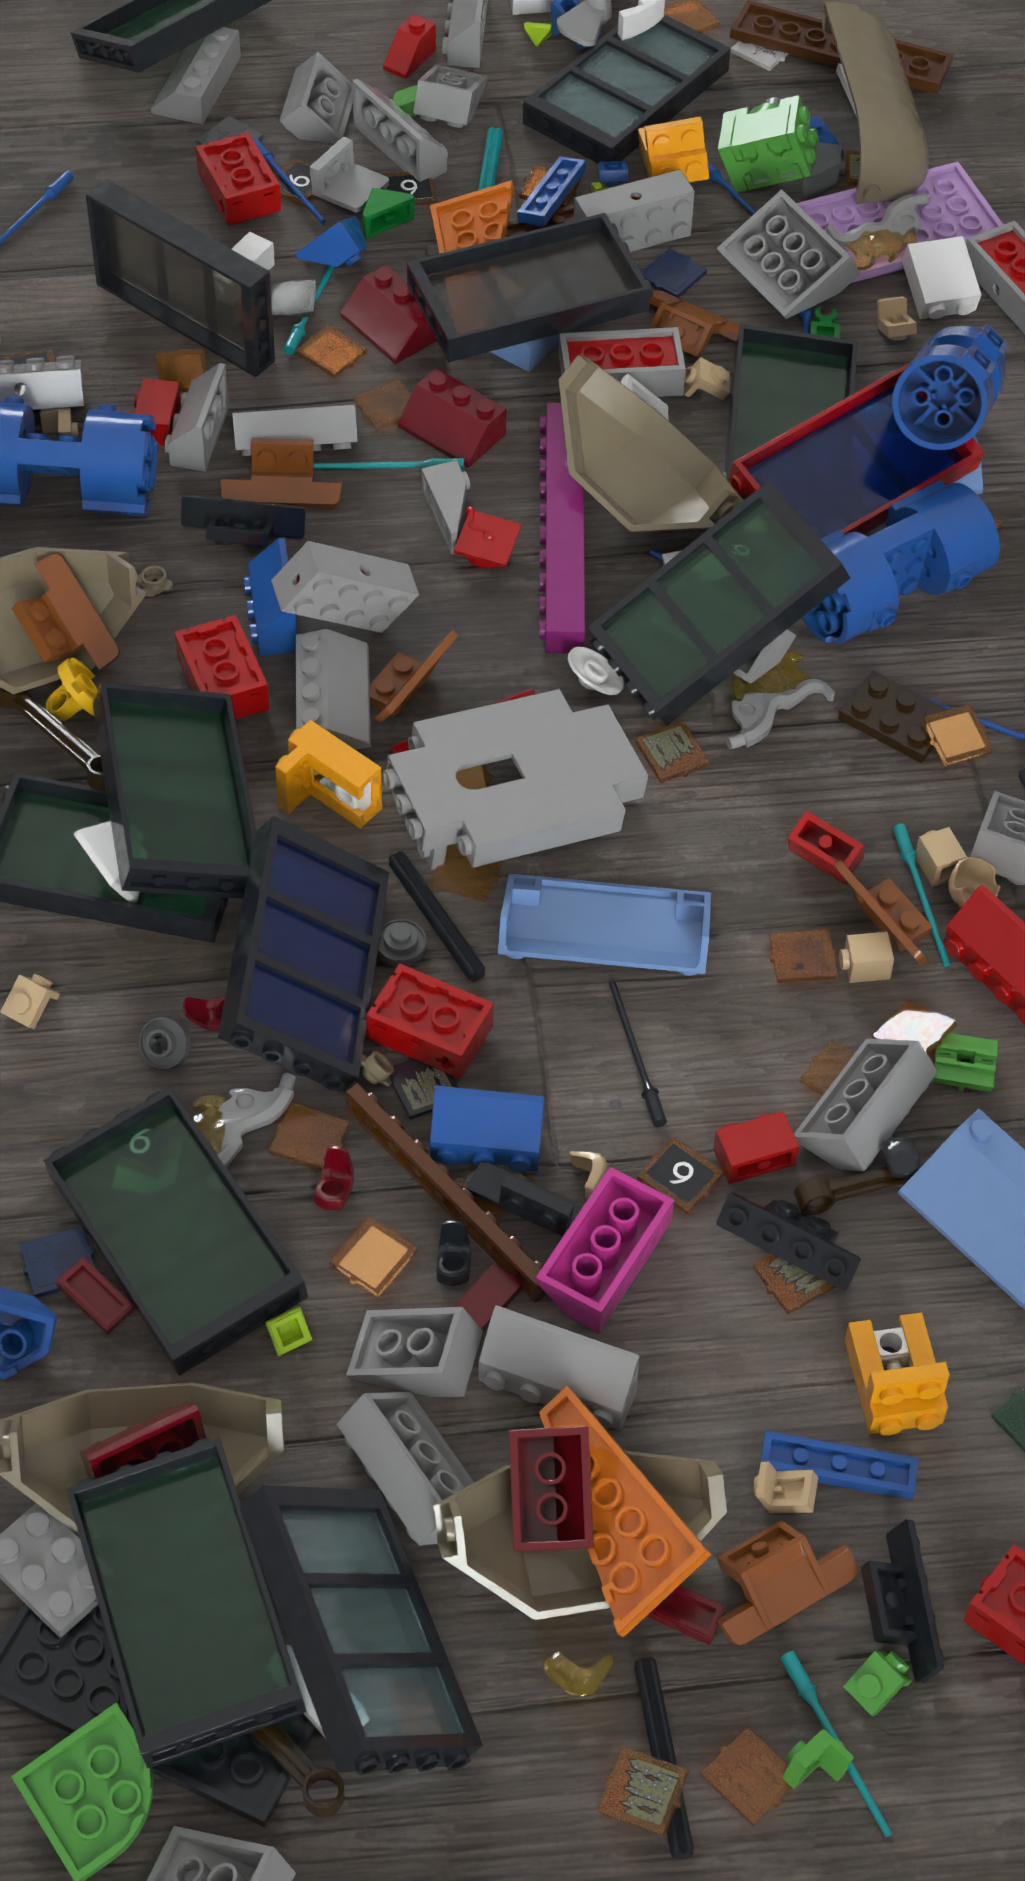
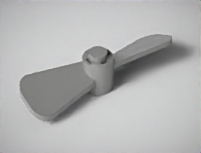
M584 0L557 18L558 30L578 44L594 46L601 25L607 23V20L612 17L611 0Z

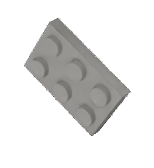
M37 1503L0 1534V1579L59 1638L63 1637L98 1605L81 1540L68 1527ZM99 1558L104 1578L115 1575Z

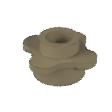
M148 566L138 575L137 584L142 585L143 590L147 592V597H153L163 591H170L173 588L172 581L167 579L165 569L160 566Z
M377 1051L373 1052L368 1058L362 1054L361 1065L363 1067L361 1072L365 1079L372 1084L380 1082L386 1086L391 1085L392 1082L389 1076L394 1072V1068L387 1057Z

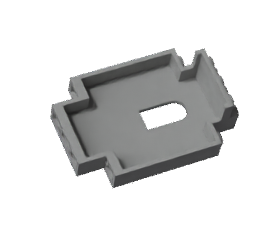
M560 689L413 722L412 735L408 738L409 750L388 755L387 767L383 771L384 784L388 790H392V797L397 811L400 815L404 814L407 831L412 840L416 839L418 853L421 858L426 859L431 870L444 867L447 846L458 843L461 854L467 856L472 868L619 832L621 831L626 811L622 803L643 798L648 781L647 772L609 704L572 712ZM512 758L523 778L473 790L461 786L456 779V775L463 769Z

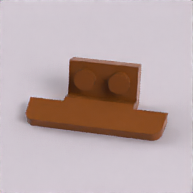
M653 290V296L650 298L649 303L659 308L649 329L678 327L682 352L699 359L712 333H718L733 341L737 340L739 324L664 291Z
M252 438L251 480L221 479V498L303 506L305 508L333 509L339 506L342 495V483L313 482L314 440Z
M52 554L35 563L34 565L50 590L39 599L19 601L11 609L42 660L50 662L68 659L85 647L99 670L107 668L119 658L120 649L65 559L59 554Z
M454 630L450 631L422 663L401 652H398L370 684V705L381 710L374 719L383 722L390 715L395 717L430 677L444 652L459 636Z
M839 860L834 866L852 886L857 905L881 932H888L891 944L899 953L907 949L921 966L929 963L930 961L914 943L929 935L933 928L932 925L890 878L867 891L845 864Z
M782 1520L717 1557L721 1571L741 1584L747 1602L716 1619V1621L733 1645L747 1644L853 1581L857 1577L858 1567L850 1548L842 1545L817 1560L806 1536Z

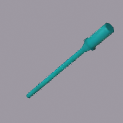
M328 266L300 323L292 327L291 334L283 347L285 354L293 355L302 337L305 336V324L334 266Z
M432 457L422 462L314 463V469L426 468L457 460L460 469L464 470V458Z
M897 824L892 830L901 853L900 858L910 868L927 920L933 927L931 932L943 966L948 967L950 962L915 865L917 853L913 849L905 824Z
M789 1651L780 1657V1660L797 1688L798 1696L802 1697L813 1708L823 1728L833 1738L839 1740L818 1703L815 1690L817 1688L816 1685L812 1684L795 1652ZM851 1762L847 1769L885 1838L893 1834L854 1764Z

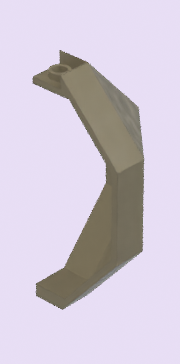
M578 355L559 378L569 474L630 532L644 534L708 530L744 501L721 469L659 411L589 358Z
M35 547L0 557V688L16 694L60 680L57 667L67 660L44 662L11 609L19 601L39 599L50 590L34 564L52 554L61 555L111 636L115 639L147 594V592L136 586L138 576L135 567L129 563V552ZM85 647L69 657V660L72 657L76 658L89 670H92L96 665Z
M194 1382L84 1390L0 1420V1476L79 1536L66 1489L76 1486L79 1481L88 1478L79 1451L90 1447L98 1441H103L134 1424L148 1420L168 1408L187 1401L196 1404L199 1409L206 1439L212 1440L220 1437L239 1494L284 1451L282 1402L278 1399ZM220 1469L86 1515L94 1541L199 1533L230 1501Z
M625 1451L700 1541L727 1513L723 1473L715 1461ZM511 1465L496 1470L433 1505L437 1543L442 1558L532 1619L539 1620L610 1608L609 1603L604 1598L601 1589L602 1583L596 1566L592 1563L587 1549L518 1553L514 1551Z

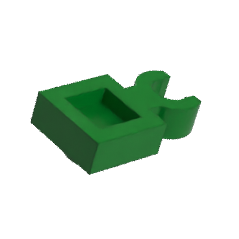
M816 308L814 321H811L810 334L840 338V323H836L837 310L832 309L830 316H823L821 308Z

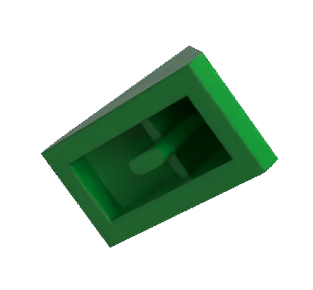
M372 188L363 211L364 238L369 239L414 220V196L409 193Z

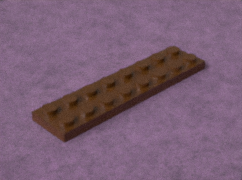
M747 0L731 28L730 38L739 40L742 43L762 46L768 50L788 53L794 57L814 60L820 64H829L836 67L838 63L842 64L833 34L824 32L822 20ZM895 39L909 86L924 92L937 94L952 64L953 54Z

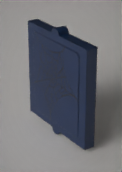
M669 248L644 269L641 274L645 280H649L651 286L655 287V290H661L679 298L707 274V268L692 261L691 257H685Z
M82 1226L19 1244L25 1263L23 1272L25 1276H29L34 1297L36 1298L61 1291L56 1286L55 1281L80 1258L84 1257L94 1266L92 1259L94 1250L89 1248Z

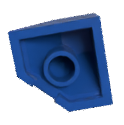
M355 216L339 221L296 252L295 255L298 259L334 267L346 264L348 267H351L363 258L360 253L367 249L360 223Z
M0 1287V1379L5 1380L50 1353L57 1316L36 1297Z

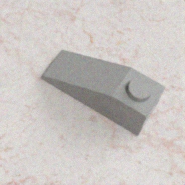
M457 460L421 469L422 492L451 555L455 554L453 551L461 533L465 513L466 490L470 489L468 474L466 471H461Z

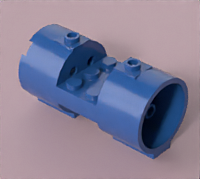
M988 323L982 329L974 326H950L938 331L929 338L899 377L892 397L893 414L901 431L915 444L932 450L952 449L969 441L982 426L1005 384L1006 359L1004 352L1009 345ZM919 391L926 392L927 398L921 397ZM941 413H946L950 419H943Z
M5 397V402H0L1 506L26 507V498L30 492L33 473L80 477L83 500L82 509L86 512L149 517L151 499H147L146 496L147 492L154 491L157 470V441H155V436H151V430H156L154 415L122 413L117 411V406L98 404V409H89L87 413L82 441L78 440V437L59 436V441H52V439L47 438V435L35 433L33 408L28 404H24V399Z
M940 480L891 504L885 523L887 528L869 537L858 532H850L844 535L841 530H838L821 538L843 564L851 579L802 617L806 626L825 644L834 642L838 646L866 631L871 632L880 626L886 627L890 625L896 618L900 603L899 595L910 594L917 587L930 595H939L943 592L946 594L956 588H964L973 577L993 568L998 561L1000 553L999 535L993 517L983 500L964 484L950 483L945 486ZM801 548L788 555L784 575L789 579L790 589L798 591L819 574L822 569L807 551Z

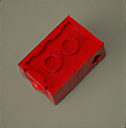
M249 132L239 134L238 137L235 135L209 142L207 145L195 146L197 173L228 226L281 211L280 184Z
M236 615L226 617L225 621L219 619L188 628V631L184 629L174 632L177 659L192 691L230 694L235 719L270 710L267 681ZM206 723L207 727L215 726V724Z
M399 963L394 971V975H391L375 1000L374 1007L372 1006L366 1014L367 1039L462 1079L493 1028L494 1003Z
M1013 1544L992 1574L982 1579L979 1593L977 1592L971 1600L963 1622L1023 1665H1025V1551Z

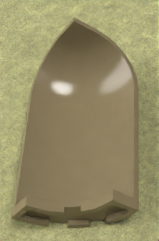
M825 2L822 27L824 32L833 34L858 121L860 164L855 202L856 204L886 202L911 194L923 184L927 177L929 150L895 39L888 30L886 23L876 14L862 11L859 9V6L854 4Z

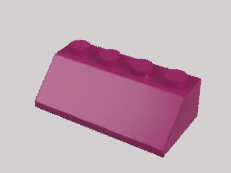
M609 1167L536 1276V1282L567 1317L600 1334L670 1226L673 1216L674 1199Z

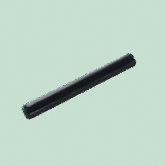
M402 851L392 854L389 857L390 868L466 977L472 982L482 979L485 976V966L409 858Z
M653 1657L640 1658L635 1661L634 1669L653 1765L679 1774L656 1660ZM680 1776L664 1815L671 1855L677 1859L693 1855L694 1850Z

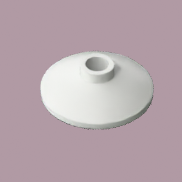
M574 647L569 652V665L579 677L578 680L582 686L608 695H616L622 691L624 680L607 663L609 661L607 658L586 647Z

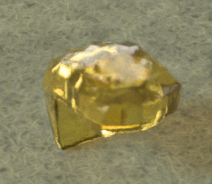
M558 1651L545 1660L543 1668L546 1676L567 1693L584 1697L595 1693L610 1671L614 1659L608 1654L594 1666L586 1669L575 1665Z

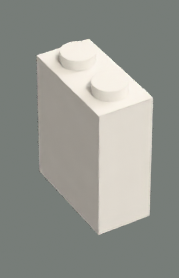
M963 236L907 244L902 263L920 319H939L953 314L966 315L976 310L981 298V291Z

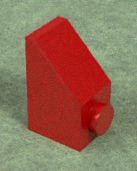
M412 14L397 29L383 64V70L407 79L436 51V23Z

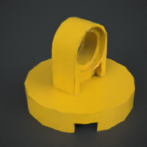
M72 657L70 660L68 658L57 667L63 684L49 696L46 702V710L59 721L68 720L82 708L94 716L93 702L98 691L91 680L95 675L76 658Z

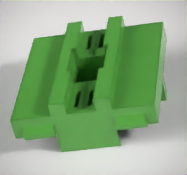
M938 1031V1036L935 1038L934 1049L936 1050L933 1063L938 1072L932 1079V1083L957 1086L958 1092H963L964 1088L992 1092L995 1085L994 1075L996 1059L998 1058V1041ZM960 1059L969 1060V1061H968V1063H966V1062H960Z

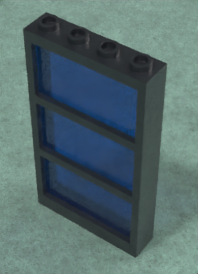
M274 815L255 832L218 1038L231 1043L235 1048L244 1049L258 1055L267 1062L276 1063L287 1068L298 1076L307 1077L323 1084L325 1088L341 1092L357 1080L360 1073L366 1033V1014L370 1006L389 872Z

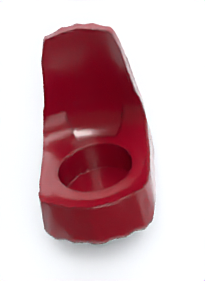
M226 994L210 1000L187 997L183 1002V1012L188 1019L201 1028L211 1031L219 1030Z
M338 1146L328 1147L325 1155L323 1170L313 1198L314 1204L324 1210H341L347 1202L353 1187L354 1169L350 1155L344 1148Z

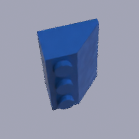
M278 538L248 563L249 576L243 577L245 596L251 595L252 600H246L248 620H255V624H249L251 643H258L259 656L296 652L295 614L281 611L271 581L288 563L285 538Z
M435 1085L430 1158L445 1165L458 1163L478 1167L481 1161H486L493 1165L509 1166L511 1170L516 1172H538L543 1132L544 1096Z

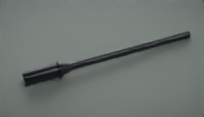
M611 981L609 986L643 1083L641 1096L645 1099L653 1126L662 1127L667 1123L658 1096L659 1091L649 1081L616 982Z

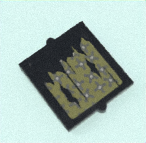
M410 1057L408 1061L393 1065L394 1072L389 1076L392 1086L410 1120L433 1111L435 1085L459 1088L452 1075Z

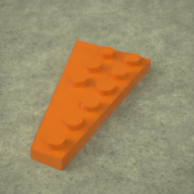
M512 180L430 205L439 254L505 238L515 189ZM499 267L488 269L495 284ZM476 272L445 280L453 323L457 333L461 334L488 327L493 300L479 274Z
M566 1386L539 1411L544 1428L589 1427L594 1548L587 1550L600 1577L601 1589L605 1600L611 1608L617 1634L624 1637L712 1554L576 1393Z

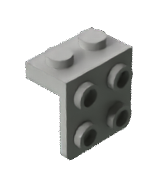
M342 137L310 166L312 194L353 212H360L365 208L372 188L386 189L389 186V178L387 176L355 164L353 141L346 137Z

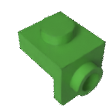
M874 1651L843 1687L871 1716H876L902 1686H908L913 1679L906 1672L909 1666L895 1652L891 1651L888 1654L885 1651Z
M822 1729L807 1744L801 1740L793 1747L786 1757L790 1764L782 1779L795 1789L820 1766L835 1781H839L849 1768L853 1755L841 1741L833 1738L825 1729Z

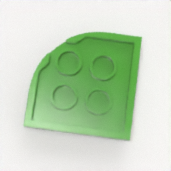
M117 1702L11 1776L74 1881H85L121 1855L140 1833L152 1803L154 1783L152 1767L147 1769L140 1754L133 1726Z

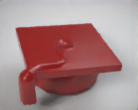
M469 506L465 509V523L453 553L465 556L473 565L481 568L498 566L506 568L522 524L477 512L474 507Z

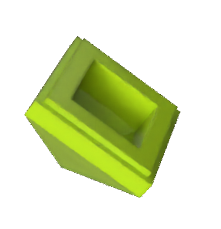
M524 23L525 34L536 47L552 35L550 24Z
M299 1306L265 1322L278 1356L312 1341Z

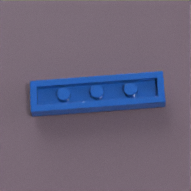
M559 156L518 210V222L526 223L533 227L545 226L585 173L586 160Z
M765 1431L760 1464L761 1462L769 1461L776 1471L813 1470L818 1476V1483L913 1500L919 1458Z

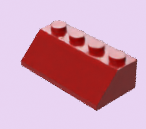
M982 884L974 891L947 925L943 945L950 956L964 964L969 969L971 975L976 980L982 981L993 992L996 999L1014 1011L1019 1020L1025 1025V923Z

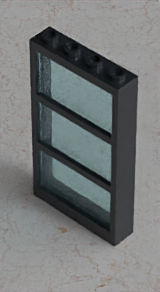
M665 14L650 29L625 40L619 37L617 25L599 39L594 46L588 48L523 101V124L597 164L598 162L622 161L640 146L639 128L667 123L729 71L731 48Z
M271 1485L260 1487L239 1508L338 1772L357 1771L358 1775H366L376 1770H388V1773L393 1774L405 1769L415 1768L419 1772L429 1771L435 1767H447L448 1770H456L467 1765L471 1761L470 1756L479 1750L483 1744L381 1491Z

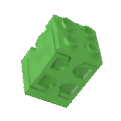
M799 95L785 99L771 97L764 104L754 107L751 111L746 107L724 112L718 151L733 187L738 193L747 191L748 188L752 190L802 179L803 176L804 178L811 177L813 164L816 163L815 146L819 144L817 130L810 125L809 109L807 106H803Z

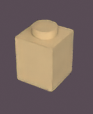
M950 827L938 831L931 830L919 836L915 858L930 884L934 887L949 882L951 872L959 860L967 858Z
M888 932L847 935L845 947L839 951V962L841 970L847 971L849 983L890 980L894 956Z

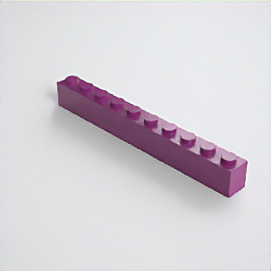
M547 402L546 415H540V433H546V437H540V455H546V459H540V477H546V481H540V500H546V503H540V522H546V526H540V545H546V549H540L539 568H545V573H540L539 592H545V596H540L539 615H545V620L539 621V639H545L546 653H569L574 647H584L585 637L584 488L569 474L561 403Z

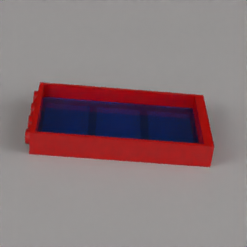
M909 362L737 459L732 464L728 479L730 484L744 499H747L766 482L770 481L820 539L838 530H841L844 535L850 532H858L864 535L886 522L891 504L940 480L945 486L954 483L978 469L984 455V450L973 437L964 444L952 449L932 450L915 444L905 436L895 420L892 409V397L895 385L901 374L910 364ZM919 391L921 397L927 398L926 392ZM941 413L943 419H950L946 413ZM767 509L759 516L765 523L771 537L777 539L785 548L787 556L803 548L770 509Z

